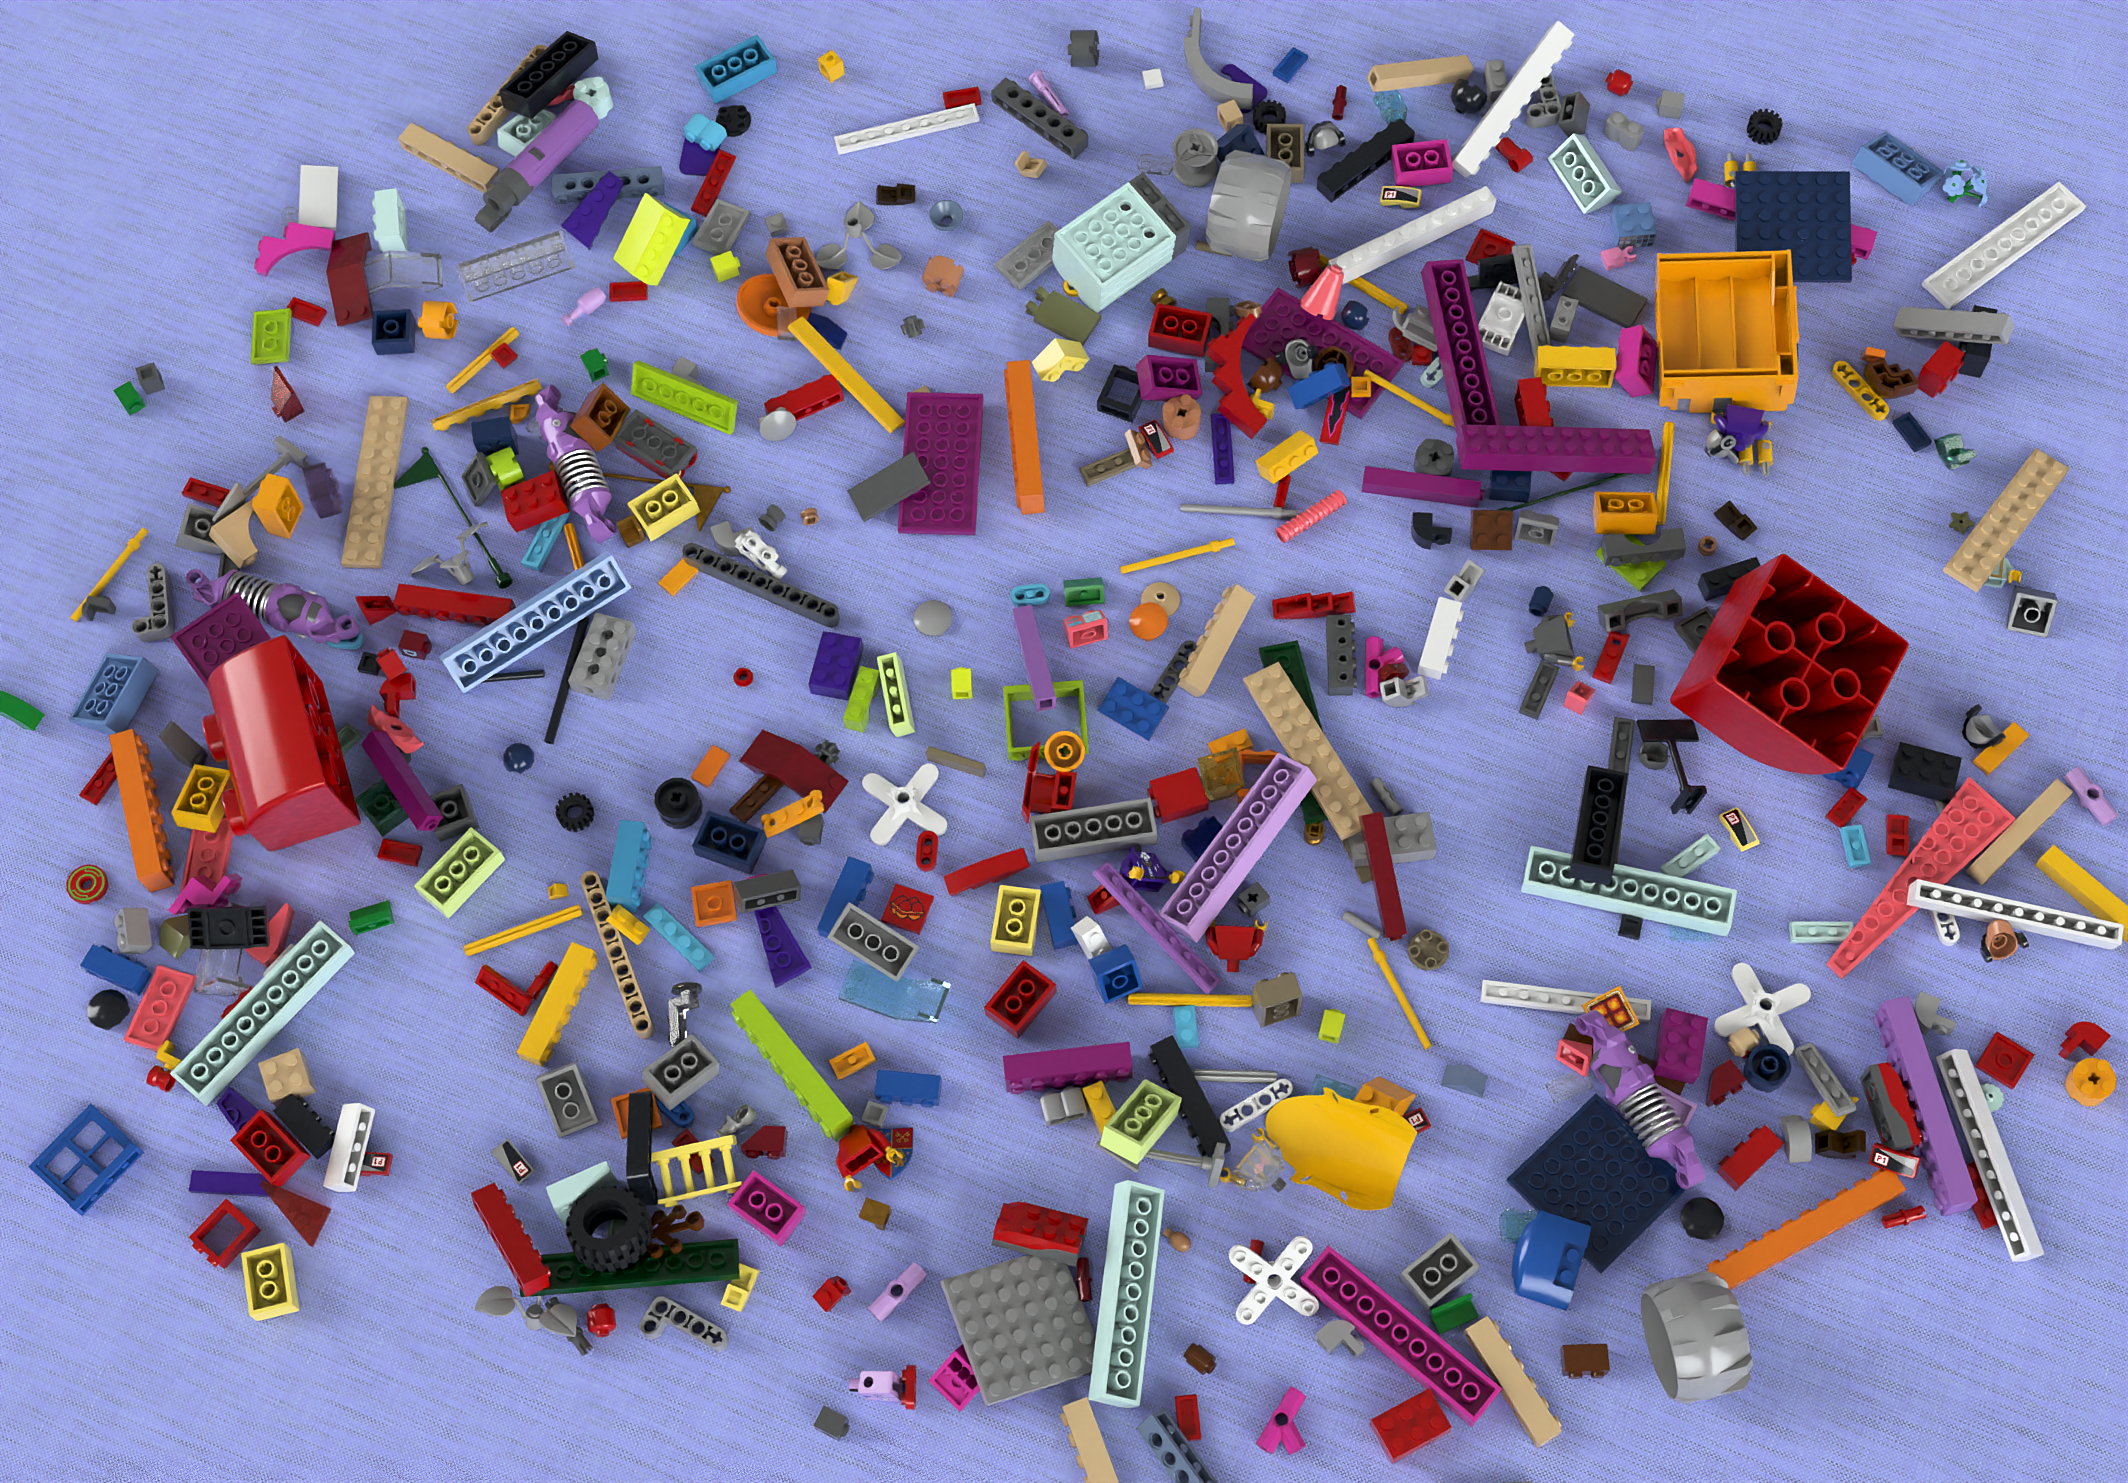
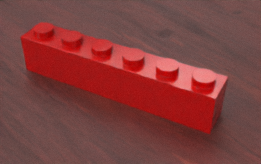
M400 583L398 584L393 602L397 613L404 616L417 615L425 619L432 617L440 621L454 620L461 624L468 622L478 626L489 625L516 608L513 599Z
M494 1182L472 1192L471 1197L474 1208L525 1297L549 1287L548 1277L551 1276L550 1270L546 1264L542 1265V1257L538 1249H533L530 1235L524 1234V1226L521 1220L514 1217L516 1214L512 1204L507 1205V1198L503 1189H498Z

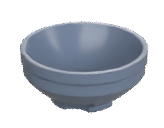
M942 200L935 203L930 209L931 223L938 230L952 231L962 223L963 210L955 201ZM944 218H951L952 222L946 225L942 223V220Z

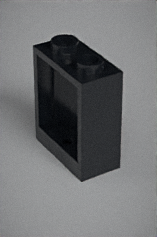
M1114 364L1097 400V411L1133 423L1143 402L1140 388L1131 406L1107 398L1116 377L1139 385L1138 375L1136 371L1130 370L1126 366Z

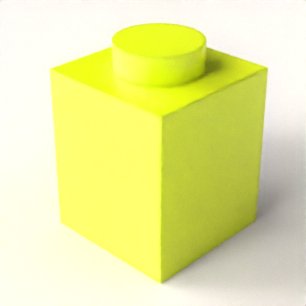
M731 250L710 258L712 269L719 283L740 275L738 270L741 267L737 256L733 257Z
M958 667L951 669L953 699L973 698L971 668Z
M1325 1009L1318 1039L1339 1044L1345 1014H1342L1337 1009Z

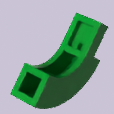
M0 690V715L13 721L23 729L34 731L45 714L23 700Z

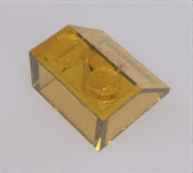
M1236 747L1197 758L1205 795L1211 803L1230 798L1245 786Z

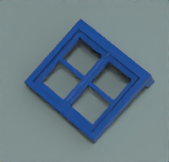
M90 1104L28 1167L65 1200L74 1211L83 1216L144 1152ZM93 1120L106 1134L85 1153L72 1140ZM112 1137L124 1150L103 1170L90 1157ZM67 1147L80 1161L59 1180L46 1166ZM86 1164L98 1177L77 1197L64 1184Z

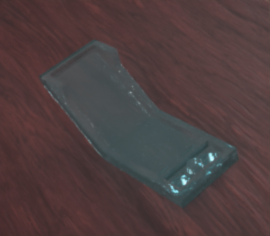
M853 960L838 999L895 1020L937 1023L951 984L932 977L930 980L900 977L898 982L874 967Z

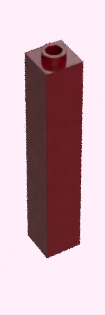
M1382 811L1359 816L1384 938H1390V941L1403 939L1402 935L1407 934Z

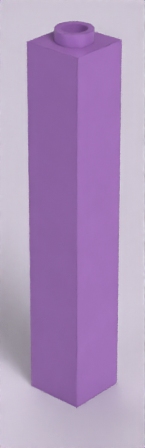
M1032 605L1013 608V621L1036 711L1056 708V696Z

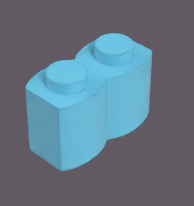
M695 113L683 128L686 139L692 143L700 144L704 150L715 151L727 137L723 126L710 121L699 113Z

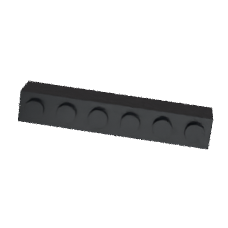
M1401 118L1391 122L1382 132H1377L1371 140L1362 143L1356 151L1350 152L1345 159L1336 162L1327 172L1321 173L1317 178V190L1332 203L1391 160L1392 145L1414 143L1415 131Z
M1173 1035L1151 1045L1150 1054H1148L1153 1066L1157 1064L1160 1070L1158 1072L1159 1078L1163 1084L1167 1083L1168 1091L1182 1098L1178 1114L1182 1120L1186 1119L1189 1125L1187 1131L1192 1139L1196 1138L1199 1144L1196 1147L1200 1156L1213 1157L1217 1142L1226 1144L1224 1154L1231 1151V1144Z

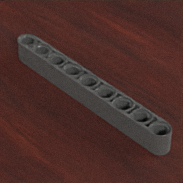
M688 543L683 547L682 552L685 562L697 568L700 572L831 628L839 624L838 607L829 601L695 543ZM777 591H782L780 594H774ZM796 598L799 599V601H797V602H793V601H792L793 599H796ZM811 606H816L815 609H809ZM828 614H834L832 617H827Z

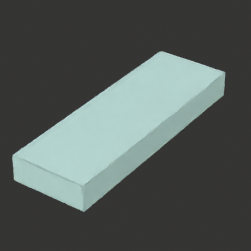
M1707 833L1661 866L1659 870L1662 874L1684 878L1717 854L1721 848Z
M1790 921V943L1842 944L1854 928L1853 922Z

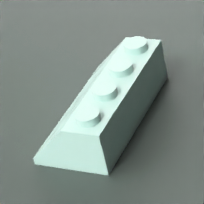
M1573 133L1548 157L1549 162L1584 214L1609 205L1622 193L1585 136Z

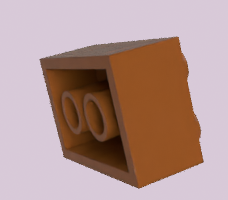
M602 383L588 394L570 427L598 453L614 440L630 408L611 389Z

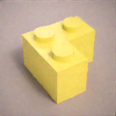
M1055 338L1032 361V364L1041 380L1054 382L1060 378V375L1065 370L1076 372L1082 370L1090 359L1080 342Z

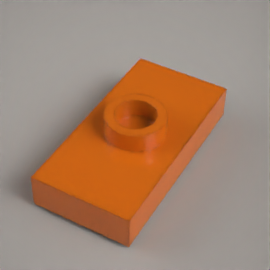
M1866 347L1861 354L1860 360L1870 363L1884 359L1886 351Z

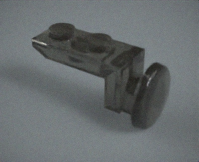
M1578 254L1571 256L1564 262L1555 277H1552L1547 272L1538 277L1542 301H1548L1560 287L1567 283L1569 272L1572 273L1578 265L1576 263L1579 258Z
M682 982L672 987V994L679 997L668 999L669 1015L667 1016V1022L670 1030L668 1041L671 1048L687 1038L686 1011L699 1008L698 993L703 991L702 985L699 983Z

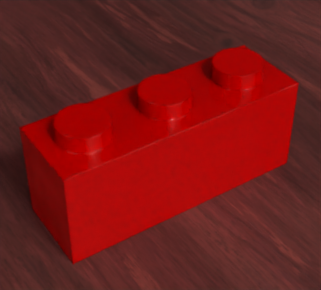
M1766 1125L1761 1129L1756 1127L1748 1135L1750 1139L1746 1143L1741 1141L1733 1149L1735 1153L1731 1157L1726 1155L1718 1163L1721 1167L1717 1173L1735 1191L1784 1144Z

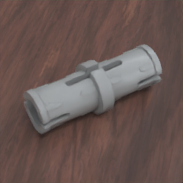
M1377 777L1369 784L1379 797L1380 803H1383L1389 810L1391 816H1397L1403 811V808L1396 801L1394 793L1386 787L1381 777Z

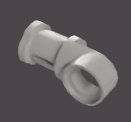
M747 1104L742 1105L732 1117L727 1115V1120L720 1129L715 1130V1133L720 1137L734 1135L738 1129L748 1126L753 1122L756 1111Z

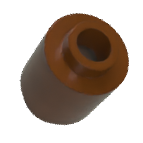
M1192 1343L1183 1355L1187 1359L1186 1362L1202 1375L1210 1374L1217 1365L1215 1363L1216 1357L1200 1344Z

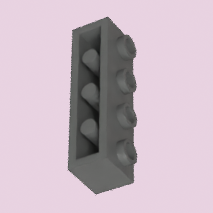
M1327 615L1328 696L1353 695V688H1357V676H1353V670H1356V658H1352V652L1356 650V642L1352 640V634H1355V622H1351V615Z

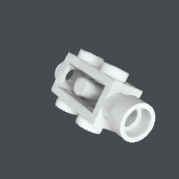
M749 530L745 535L741 533L734 542L737 543L735 547L739 549L740 553L746 555L754 562L756 567L764 572L768 570L773 578L780 580L787 572L783 565L775 562L779 557L776 550L772 546L766 545L757 533Z

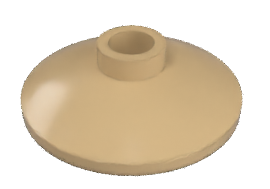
M1157 582L1145 588L1141 595V604L1147 602L1157 603L1164 608L1167 617H1169L1178 610L1180 595L1172 585ZM1161 595L1164 596V598L1158 599L1157 596Z

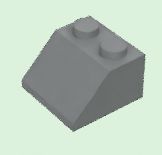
M1521 510L1514 539L1553 547L1560 518L1551 514L1535 513L1532 510Z

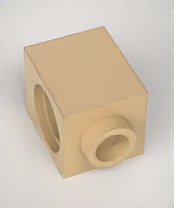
M1235 100L1217 106V118L1226 133L1236 124H1243V114Z

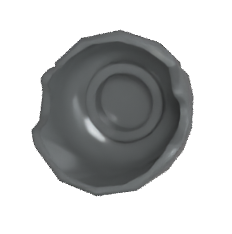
M1643 742L1639 750L1641 764L1651 770L1664 769L1670 759L1668 747L1661 742Z

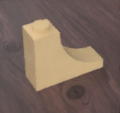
M252 500L213 525L209 532V536L239 569L245 565L247 567L252 565L256 561L255 557L258 552L248 530L249 520L256 513L252 507Z

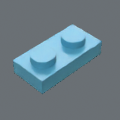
M1862 825L1841 827L1840 833L1849 868L1869 866L1871 860Z
M1195 1006L1174 1007L1176 1039L1179 1048H1198Z

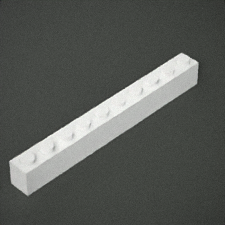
M1560 21L1551 25L1451 160L1452 167L1463 177L1467 178L1469 175L1472 174L1474 176L1480 169L1479 163L1481 161L1484 162L1489 157L1491 147H1495L1501 140L1499 136L1502 132L1505 134L1511 127V120H1515L1522 112L1520 110L1522 105L1525 106L1531 100L1530 94L1540 88L1542 78H1546L1552 71L1550 67L1553 63L1557 64L1562 58V51H1566L1573 43L1571 39L1575 34Z
M1485 186L1329 260L1328 266L1335 264L1342 268L1344 273L1343 285L1493 213L1496 198Z
M1919 879L1909 885L1906 905L1987 923L1997 919L2005 920L2015 929L2110 950L2122 945L2123 924Z
M1952 1049L1937 1056L1938 1065L2012 1262L2028 1261L2043 1255L2044 1251L1967 1050Z

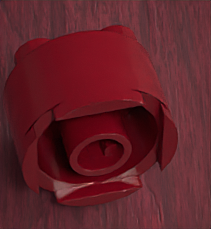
M1310 246L1288 252V256H1291L1292 259L1288 261L1293 282L1297 281L1298 283L1295 287L1302 288L1313 285L1324 271L1319 266L1318 259H1320V253L1318 248L1314 249Z

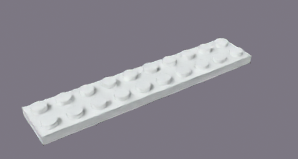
M2058 182L1925 279L1922 286L1943 306L1951 309L2084 211L2086 205L2063 184Z

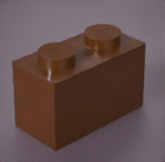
M1607 1344L1563 1345L1560 1349L1562 1375L1569 1376V1379H1580L1582 1375H1591V1378L1594 1379L1603 1378L1610 1371Z

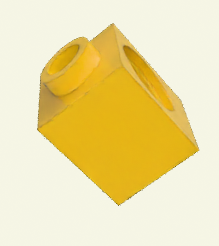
M832 49L818 58L820 73L830 83L845 74L843 60Z

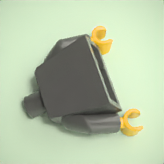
M1567 612L1564 617L1563 615L1546 616L1533 629L1535 639L1524 643L1527 653L1537 651L1542 660L1568 667L1572 666L1575 671L1582 670L1584 666L1578 665L1577 662L1582 663L1584 658L1581 656L1575 659L1572 658L1575 655L1568 627H1572L1575 620H1569L1573 614Z

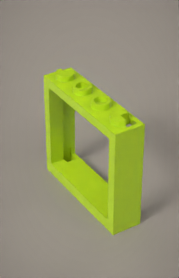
M1083 680L1052 682L1056 698L1078 696L1081 738L1085 747V754H1089ZM1030 684L1003 686L1009 760L1022 761L1030 758L1033 746L1014 748L1011 701L1033 699ZM1045 745L1040 746L1038 760L1045 758ZM1066 745L1063 748H1059V752L1062 753L1063 757L1066 754H1070V750H1068Z

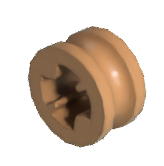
M815 508L805 509L800 514L804 525H813L819 521Z
M1711 536L1701 538L1698 551L1704 556L1712 555L1716 550L1717 541ZM1708 543V546L1710 544L1711 548L1707 549V546L1704 547V544Z

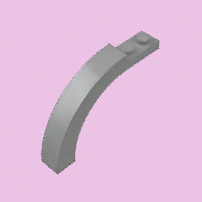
M1194 8L1193 15H1190L1192 30H1189L1188 37H1184L1185 61L1191 78L1212 99L1222 104L1235 100L1239 108L1252 110L1253 84L1234 82L1221 77L1202 58L1199 50L1202 23L1201 8Z

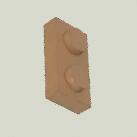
M1131 429L1126 431L1124 434L1135 465L1145 469L1153 466L1150 459L1151 454L1145 445L1144 436L1140 432Z

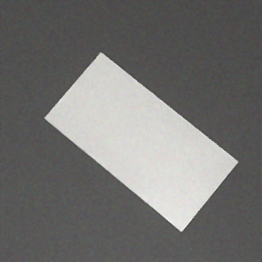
M301 165L298 224L337 231L338 167Z

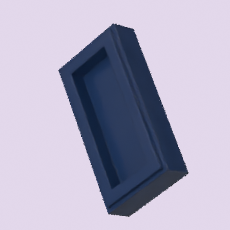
M1910 412L1893 420L1892 424L1914 453L1931 445L1932 440Z

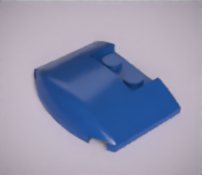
M1540 1210L1537 1213L1538 1216L1525 1226L1514 1251L1512 1261V1278L1516 1288L1514 1292L1515 1295L1567 1311L1574 1293V1286L1584 1252L1588 1245L1591 1226Z

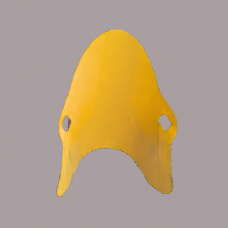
M1327 1087L1323 1088L1324 1095L1290 1097L1281 1100L1269 1110L1265 1120L1266 1132L1270 1142L1276 1146V1151L1295 1169L1296 1173L1290 1178L1292 1182L1318 1188L1354 1209L1379 1210L1392 1206L1399 1178L1412 1143L1417 1135V1131L1406 1119L1386 1107L1367 1105L1341 1097ZM1379 1108L1377 1113H1371L1370 1110ZM1305 1177H1310L1308 1180L1301 1181ZM1341 1191H1344L1347 1195L1346 1201L1340 1196Z

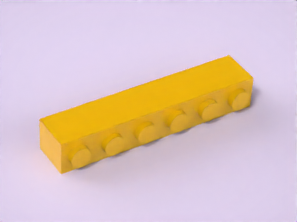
M571 942L517 1050V1054L521 1059L541 1067L550 1060L552 1048L555 1043L559 1042L561 1030L569 1022L570 1012L573 1006L575 1007L578 1004L579 994L582 988L587 986L591 970H594L597 966L598 957L594 950Z

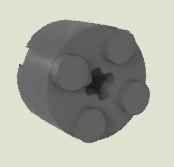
M1071 30V44H1068V55H1072L1071 67H1096L1099 62V50H1097L1099 36L1097 30Z
M1425 439L1416 450L1414 471L1416 473L1450 477L1454 463L1453 447L1442 440Z

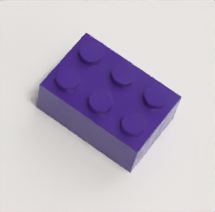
M823 631L808 683L811 694L849 701L864 649L862 638Z

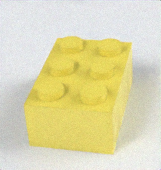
M677 473L627 503L631 514H634L640 527L651 542L700 512L696 500Z
M1000 885L990 941L991 951L1033 956L1042 900L1041 890Z
M280 1243L241 1253L249 1316L256 1321L300 1311L291 1248L285 1243Z

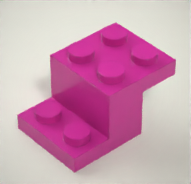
M237 873L224 875L217 885L205 875L192 877L168 911L173 915L187 913L188 907L197 904H210V907H226L229 903L227 899L231 894H235L240 889V882L243 878Z
M963 1344L953 1351L928 1380L959 1412L980 1392Z

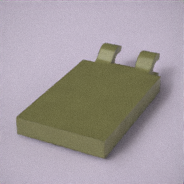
M1038 287L1035 292L1037 294L1035 298L1041 301L1039 307L1030 300L1025 306L1027 308L1026 313L1034 316L1035 323L1070 341L1080 342L1082 346L1102 319V315L1054 290L1049 294L1042 287Z

